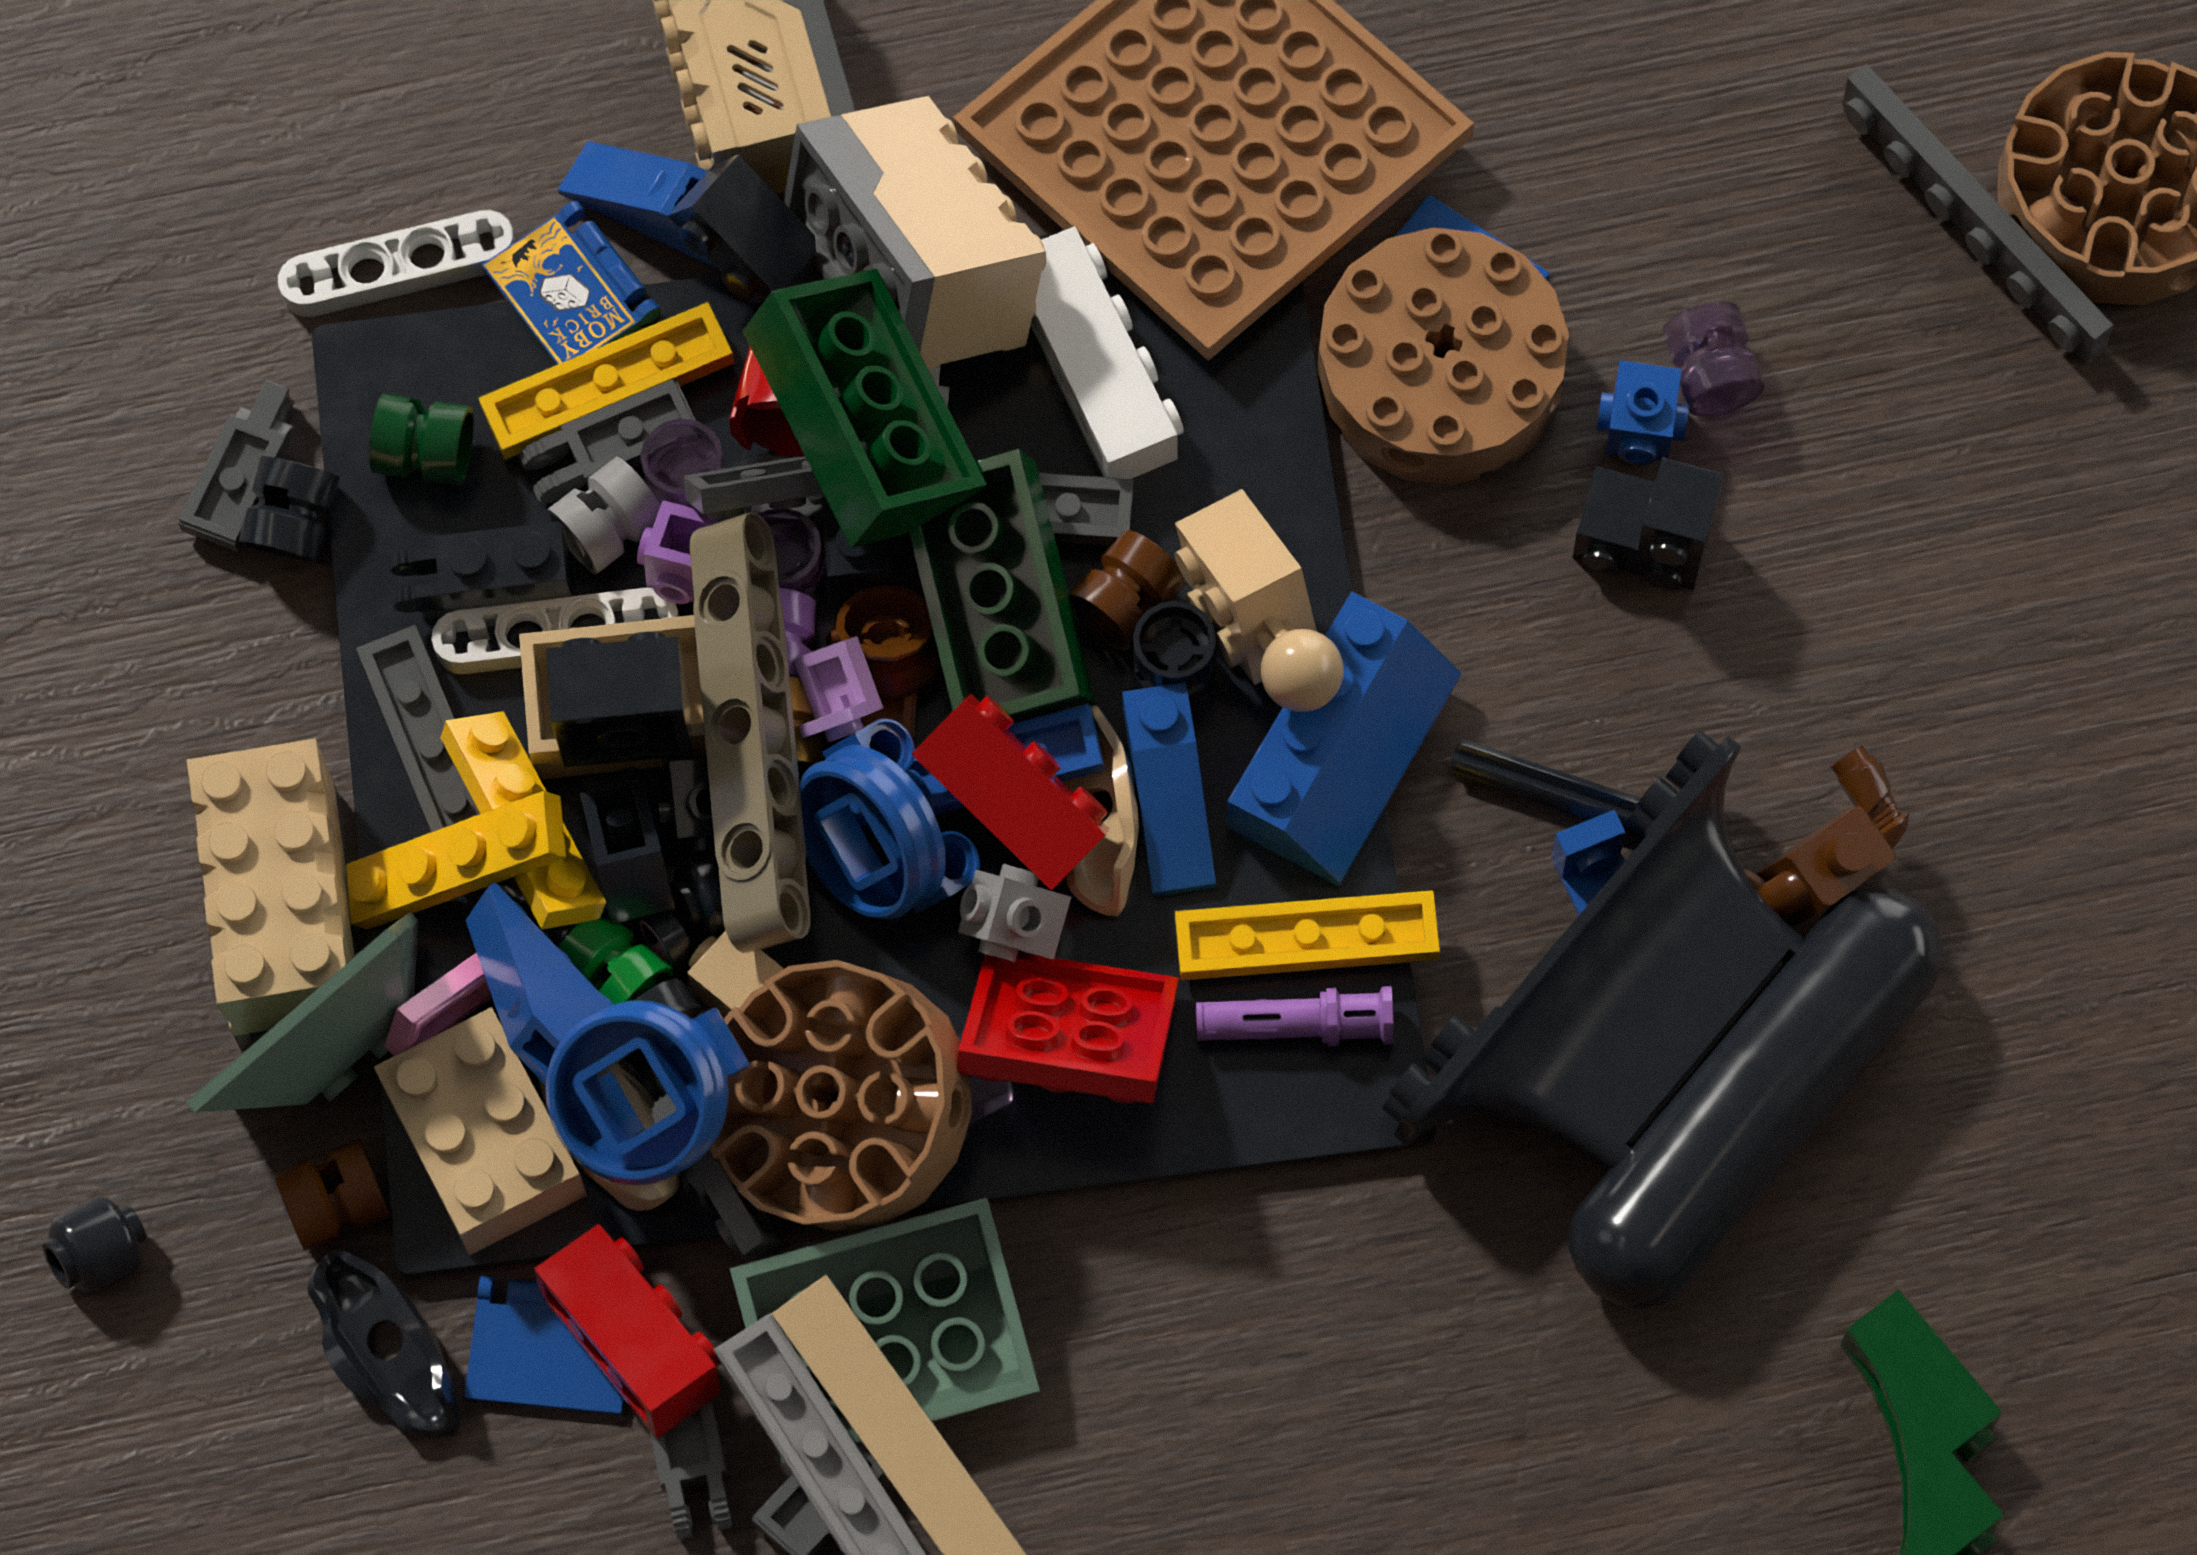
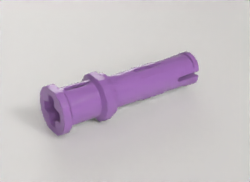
M1382 986L1379 993L1339 994L1336 988H1326V992H1320V998L1260 999L1196 1003L1198 1041L1321 1037L1322 1043H1328V1047L1339 1046L1340 1041L1345 1039L1380 1038L1384 1045L1394 1044L1392 986ZM1369 1015H1373V1016H1370V1017H1346V1016H1369ZM1280 1018L1279 1020L1244 1021L1246 1019Z

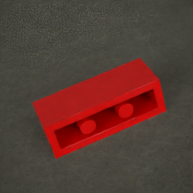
M970 694L918 746L912 755L1052 891L1106 836L1110 828L1102 819L1108 813L1083 787L1079 786L1073 793L1055 776L1061 769V766L1042 746L1035 741L1028 747L1021 743L1008 730L1015 723L1014 720L998 703L989 696H986L979 702Z
M597 1224L534 1268L543 1300L656 1439L721 1394L717 1367L721 1365V1362L713 1351L715 1349L714 1346L700 1331L691 1336L679 1321L683 1314L673 1296L661 1284L655 1288L649 1285L640 1274L644 1267L639 1256L624 1238L621 1237L614 1242L602 1226Z

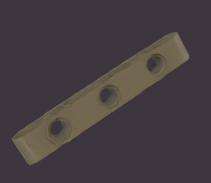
M754 512L699 528L692 533L690 538V559L694 592L693 611L715 854L719 868L723 921L730 942L742 953H749L801 939L808 934L810 928V906L805 864L806 846L776 550L769 525L762 516Z

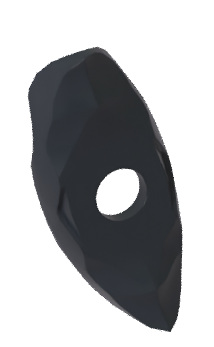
M338 1246L333 1247L314 1268L309 1277L307 1291L319 1311L323 1324L322 1346L326 1359L336 1375L357 1397L384 1411L405 1432L416 1436L432 1438L446 1436L459 1431L461 1417L451 1376L438 1341L427 1322L401 1287L384 1272L348 1250ZM387 1321L394 1322L400 1328L403 1335V1345L400 1352L390 1360L381 1358L373 1346V1336L376 1329Z

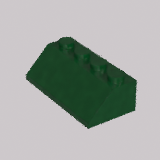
M877 268L774 290L770 293L743 329V333L851 548L902 536L983 490L987 484Z

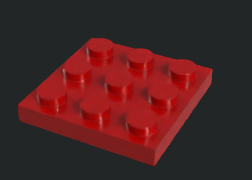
M1018 952L1015 962L985 954L958 1050L957 1071L962 1074L975 1075L989 1082L1006 1080L1042 1086L1044 1089L1052 1092L1076 1091L1107 1096L1109 1099L1121 1103L1139 1101L1153 1104L1174 1011L1179 977L1054 958L1053 960Z

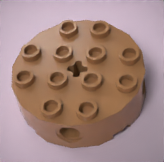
M2103 52L2060 66L2026 95L2004 145L1998 165L1999 205L2085 296L2094 303L2145 305L2188 291L2197 283V72L2172 61L2170 67L2154 60L2134 59L2135 53Z
M1433 227L1388 238L1348 266L1324 307L1318 355L1317 376L1324 404H1327L1330 417L1342 430V437L1360 458L1402 480L1451 486L1479 479L1481 473L1497 470L1510 460L1513 463L1536 447L1559 408L1569 332L1555 289L1524 254L1483 233ZM1438 354L1445 355V358H1440L1437 356Z
M839 960L789 966L764 980V986L753 991L740 1008L733 1007L724 1018L725 1023L750 1065L727 1079V1113L720 1134L710 1148L713 1158L720 1161L729 1180L738 1187L736 1190L757 1209L804 1225L817 1226L833 1232L881 1227L924 1203L956 1164L972 1116L970 1075L958 1073L957 1071L960 1041L949 1017L913 985ZM839 1093L838 1100L832 1102L833 1094Z

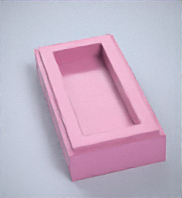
M477 952L396 1009L384 1046L392 1055L396 1056L453 1027L491 1000L492 995Z

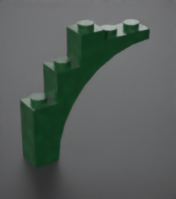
M1897 1289L1848 1327L1840 1346L1870 1388L1891 1437L1901 1483L1902 1539L1899 1555H1984L1998 1542V1539L1992 1532L1996 1530L2004 1514L1956 1457L1960 1456L1965 1463H1969L1993 1444L1997 1437L1991 1430L1995 1427L2003 1412L1902 1292Z

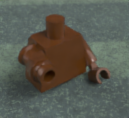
M1863 745L1858 746L1830 766L1854 806L1840 812L1758 872L1754 873L1750 870H1744L1763 899L1791 927L1824 911L1897 858L1892 849L1900 842L1907 830L1909 813L1901 814L1900 809L1897 808V803L1894 802L1893 795H1891V786L1882 762L1877 763L1873 755L1870 756Z

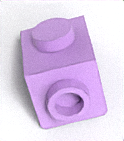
M857 636L793 659L815 718L798 726L802 738L824 731L828 742L840 739L864 728L860 717L883 709Z

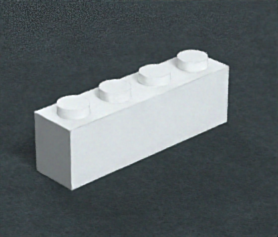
M1075 226L1042 239L1041 241L1046 250V266L1041 273L1036 296V313L1031 320L1030 326L1103 477L1132 479L1178 460L1177 436L1184 433L1180 416L1171 399L1161 402L1152 384L1158 381L1154 363L1144 346L1135 349L1127 331L1133 329L1130 315L1122 298L1119 295L1110 298L1102 282L1103 279L1107 278V271L1094 243L1085 246Z

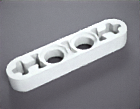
M481 210L295 256L281 267L278 274V287L286 307L291 312L302 317H315L486 275L482 264L516 242L513 228L506 217L492 210ZM491 232L495 239V249L483 251L480 245L479 234ZM459 238L464 256L463 259L456 260L451 239ZM434 244L444 250V256L437 266L422 269L411 263L410 258L413 251L421 245ZM372 258L384 264L382 275L374 282L363 284L351 278L353 266L363 259ZM338 267L344 288L336 290L330 269ZM312 276L315 282V293L303 296L300 290V278Z
M646 587L456 610L445 614L437 621L432 631L431 640L438 662L446 670L454 674H474L522 668L520 648L512 646L507 641L508 632L511 627L522 621H532L538 624L543 631L570 629L573 621L586 613L600 616L606 622L605 625L616 624L614 611H622L624 623L643 620L644 610L649 608H656L657 614L661 619L679 617L676 603L660 598L654 592V588ZM495 626V635L500 650L491 651L487 627ZM467 631L470 639L473 640L468 643V652L456 654L452 645L456 640V633Z

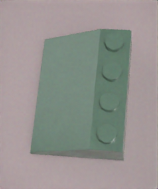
M987 1198L730 1268L746 1328L767 1314H772L820 1278L827 1275L930 1421L1040 1391ZM783 1331L853 1442L862 1441Z

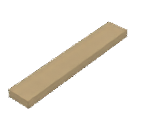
M827 1275L820 1278L772 1313L943 1555H1026Z

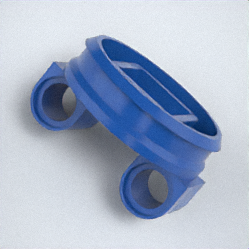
M891 719L877 720L823 751L822 753L826 759L809 767L799 782L806 858L824 886L840 902L857 913L880 920L900 918L908 913L911 908L918 914L971 884L975 870L980 869L979 854L971 840L955 831L941 833L928 801L915 782L905 772L910 768L914 760L912 753L915 751L912 737L904 726ZM850 803H857L889 858L890 862L888 864L882 865L851 812L848 806Z
M626 1001L617 1003L579 1021L559 1042L547 1072V1109L559 1140L569 1154L584 1168L601 1178L620 1184L646 1185L657 1183L687 1169L699 1161L712 1147L720 1134L727 1113V1079L748 1067L750 1063L717 1008H713L692 1020L682 1012L656 1002ZM638 1049L642 1050L676 1107L674 1113L646 1130L612 1072L597 1079L598 1074Z

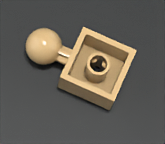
M1243 489L1176 522L1175 526L1182 549L1176 551L1174 556L1183 577L1193 590L1185 594L1186 601L1206 613L1216 632V644L1226 663L1231 668L1240 665L1254 685L1262 682L1271 699L1288 710L1309 712L1319 709L1330 702L1339 691L1343 680L1344 667L1340 652L1329 638L1316 630L1302 568Z

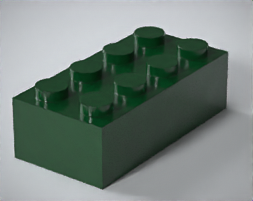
M1019 449L975 461L987 484L983 490L909 532L952 709L954 710L970 694L979 702L986 696H989L1016 723L1089 704V706L1095 705L1096 701L1036 461Z

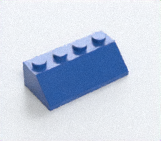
M1352 591L1325 635L1335 644L1342 657L1344 674L1339 691L1330 702L1313 711L1295 712L1282 708L1227 801L1228 829L1337 886H1340L1461 678V672L1407 619Z

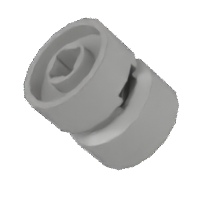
M617 456L588 478L589 490L583 492L573 489L546 511L550 522L561 521L569 551L589 572L595 575L625 552V540L628 539L638 543L645 528H653L661 506L650 488L636 471Z

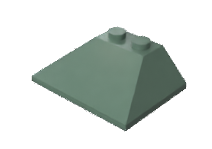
M410 911L385 930L186 1103L196 1113L308 1104L320 1092L330 1102L359 1077L351 1068L357 1060L369 1050L377 1059H380L388 1052L384 1046L396 1009L414 997L419 930L418 919Z

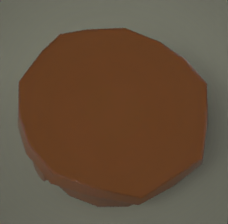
M878 585L859 590L844 602L837 614L836 623L825 637L826 647L855 636L858 637L880 699L897 701L915 693L933 682L942 666L926 600L914 590L899 585Z

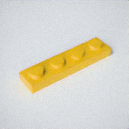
M706 302L481 396L478 399L484 416L506 460L518 455L527 445L562 430L561 425L671 379H677L679 386H682L735 363L731 348L709 303Z
M504 711L446 720L440 738L480 814L535 793L546 791ZM564 823L566 858L514 876L541 930L600 919L606 904L602 893Z
M541 791L346 864L351 925L369 930L402 918L410 911L413 914L490 886L494 882L498 883L566 858L560 796Z
M1433 890L1175 911L1180 981L1439 960L1440 955Z

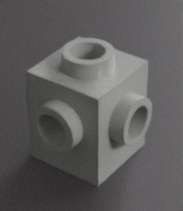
M1003 864L999 876L975 870L972 884L967 887L961 899L960 915L962 919L958 932L981 939L978 952L1015 962L1018 951L1021 950L1054 960L1071 897L1037 887L1039 878L1034 872Z

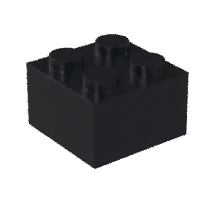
M640 632L629 636L627 641L601 643L594 638L584 637L567 640L562 644V647L546 648L550 718L564 767L693 756L689 687L678 636L666 637L659 632Z

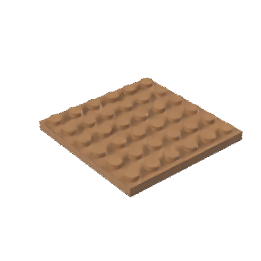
M1096 0L953 117V125L957 134L1063 230L1075 226L1085 246L1094 243L1103 259L1105 268L1208 361L1474 135V122L1333 0Z

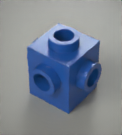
M1619 360L1614 394L1602 392L1596 430L1608 431L1605 454L1618 455L1621 460L1631 464L1647 465L1655 461L1661 462L1662 457L1668 459L1672 440L1684 442L1689 405L1677 403L1682 369Z

